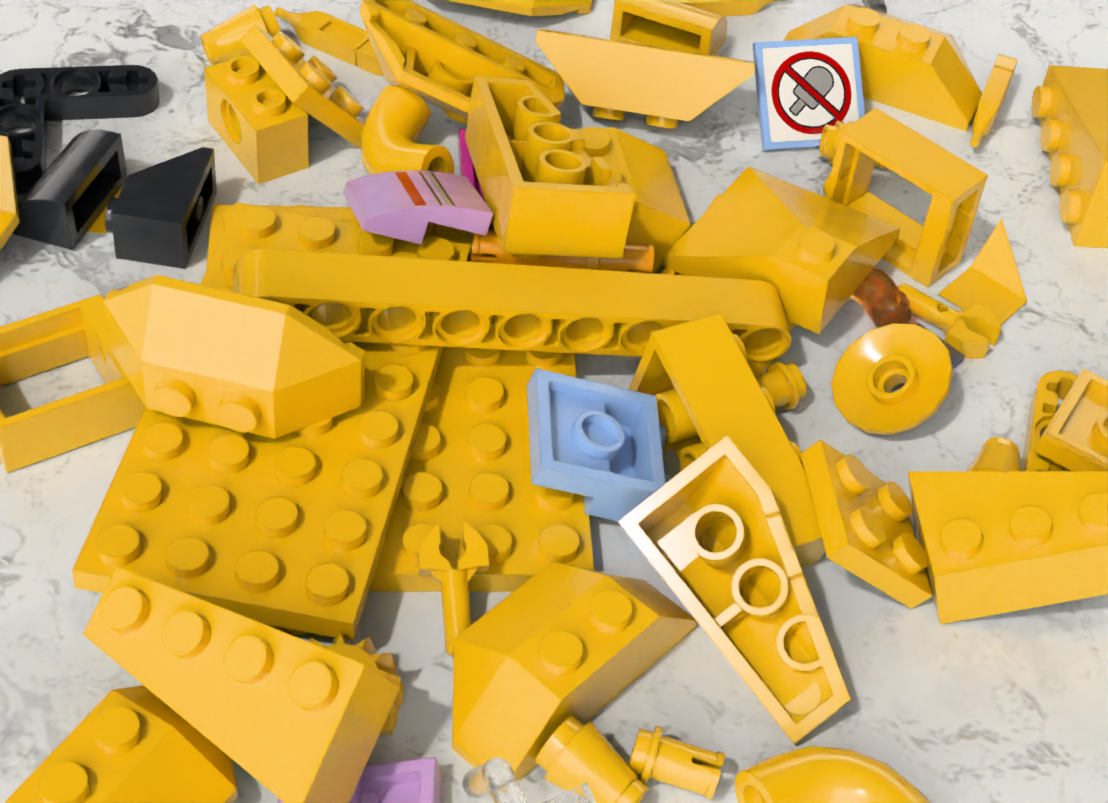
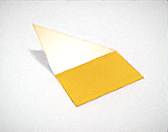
M1002 219L972 265L938 293V295L963 310L968 309L975 301L992 310L1000 325L1027 303Z

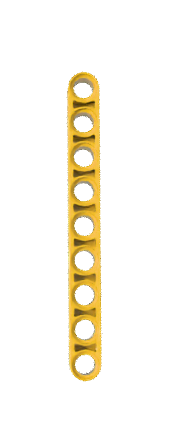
M271 248L254 249L246 252L237 259L234 265L235 293L291 305L327 327L341 341L642 357L652 332L717 313L722 314L731 333L736 334L742 340L747 353V363H763L777 359L786 353L792 341L777 288L770 282L761 280Z

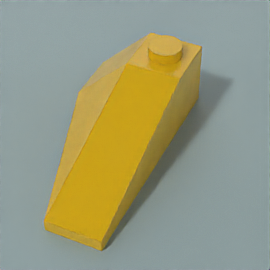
M727 435L618 521L794 745L851 701L772 490Z

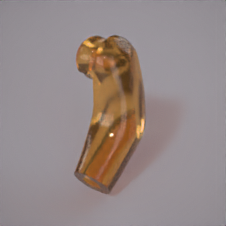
M874 267L849 297L860 304L877 328L892 323L909 324L912 315L908 296L903 291H900L893 279L880 268Z

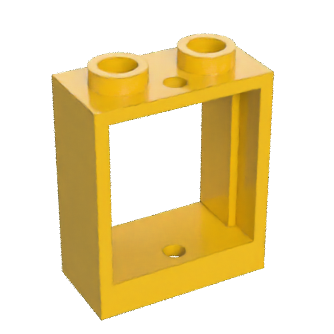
M874 108L855 122L850 121L846 123L838 132L833 143V150L836 153L831 173L823 186L825 198L900 228L898 239L884 254L882 259L925 287H930L961 263L988 175L877 108ZM875 161L932 195L924 226L868 192Z
M101 294L0 326V386L86 357L91 359L105 383L7 418L0 408V461L7 473L137 426L145 405L109 349L104 298Z

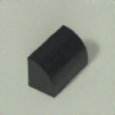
M98 129L87 130L77 134L19 202L20 222L12 234L73 250L105 210L109 200L119 192L128 177L121 134Z

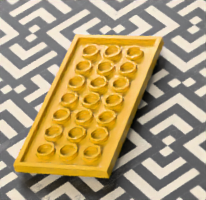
M237 202L200 285L235 292L234 265L239 257L254 249L271 248L471 262L472 244L425 235L422 244H417L363 231L360 224ZM352 342L365 350V398L361 407L276 439L248 432H237L227 427L185 417H174L145 407L72 569L75 588L103 593L115 567L119 566L262 624L335 638L339 631H341L346 640L354 641L444 346Z

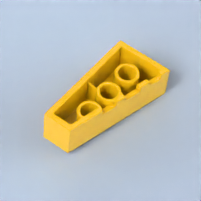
M1049 65L1043 85L1037 86L1033 92L1031 109L1033 117L1039 118L1042 129L1041 148L1044 152H1048L1050 158L1051 185L1057 187L1061 199L1060 218L1063 223L1068 224L1073 246L1108 248V69Z

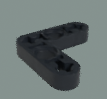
M140 65L24 68L9 70L0 74V135L8 137L12 149V158L24 157L21 166L14 167L17 195L28 193L46 171L47 121L146 116L154 112L160 102L156 73L150 68ZM79 90L89 92L78 96L66 95V93ZM24 96L25 104H15L17 97ZM19 127L32 128V130L23 133L6 132Z

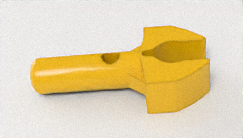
M902 283L895 289L892 295V302L942 329L946 336L943 344L953 356L965 359H983L986 356L989 344L996 346L1001 325L991 309L975 301L966 310H955L907 284Z
M463 522L462 526L465 554L459 559L457 569H452L449 560L441 555L439 550L441 541L440 525L438 523L425 536L418 548L417 554L419 576H432L441 585L445 651L452 657L454 638L472 625L469 582L476 573L488 572L489 569L488 545L481 535L467 522Z

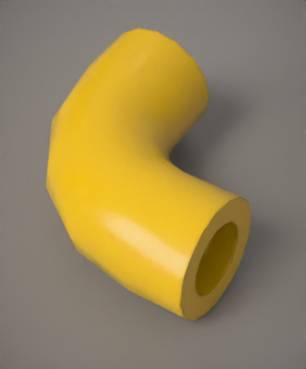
M397 85L385 86L372 105L360 137L362 163L369 175L402 170L455 173L452 156L444 146L417 143L418 138L430 119L431 111L427 103L413 91Z
M809 746L766 758L738 772L735 778V793L738 803H930L913 784L887 763L844 748Z

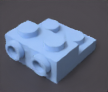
M538 368L535 369L527 384L531 484L583 495L584 513L586 515L619 521L671 480L670 475L664 472L662 451L665 444L666 431L664 425L659 424L656 396Z

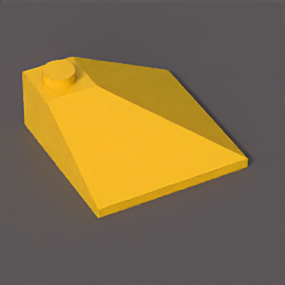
M748 166L663 256L662 266L685 276L770 282L777 288L786 320L820 334L898 239L900 228Z

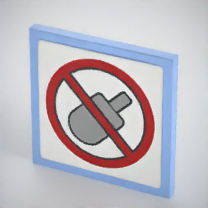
M857 37L754 42L752 44L762 151L818 148L822 131L826 124L834 126L837 121H842L844 124L850 121L855 122L865 115Z

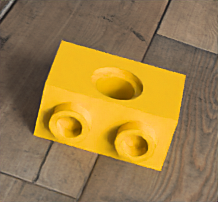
M252 54L236 56L228 61L204 68L208 122L258 185L309 168L308 114L288 98Z

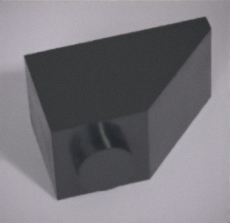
M201 147L128 175L118 198L112 197L109 200L105 214V228L108 233H113L117 259L186 269L217 194L214 149Z

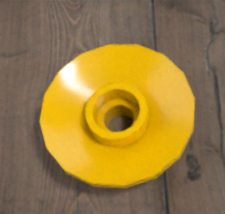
M892 323L870 330L851 343L836 363L831 382L834 404L849 424L866 433L892 435L915 428L935 414L949 394L954 373L950 353L935 333L916 324ZM905 383L899 390L891 392L896 385Z

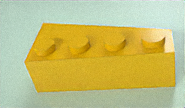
M474 76L465 141L486 204L493 212L491 220L502 253L513 254L524 259H536L542 255L623 259L636 193L627 183H617L615 185L610 180L612 167L602 157L590 158L583 150L585 138L576 129H570L560 124V111L531 80Z
M721 313L652 332L628 390L656 396L659 424L664 425L666 431L663 451L673 449L680 460L682 471L727 435L771 488L800 567L818 562L825 552V547L804 470L801 451L796 443L788 440L776 417L772 396L766 388L759 385L748 365L747 353L742 340L736 334L731 333Z
M908 471L914 523L919 543L925 550L928 562L926 571L940 625L1108 594V471Z
M119 566L115 567L83 633L85 637L284 803H349L400 689V686L366 664Z

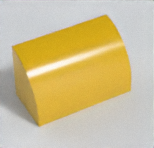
M672 0L614 1L611 40L715 56L726 40L727 19L725 16Z

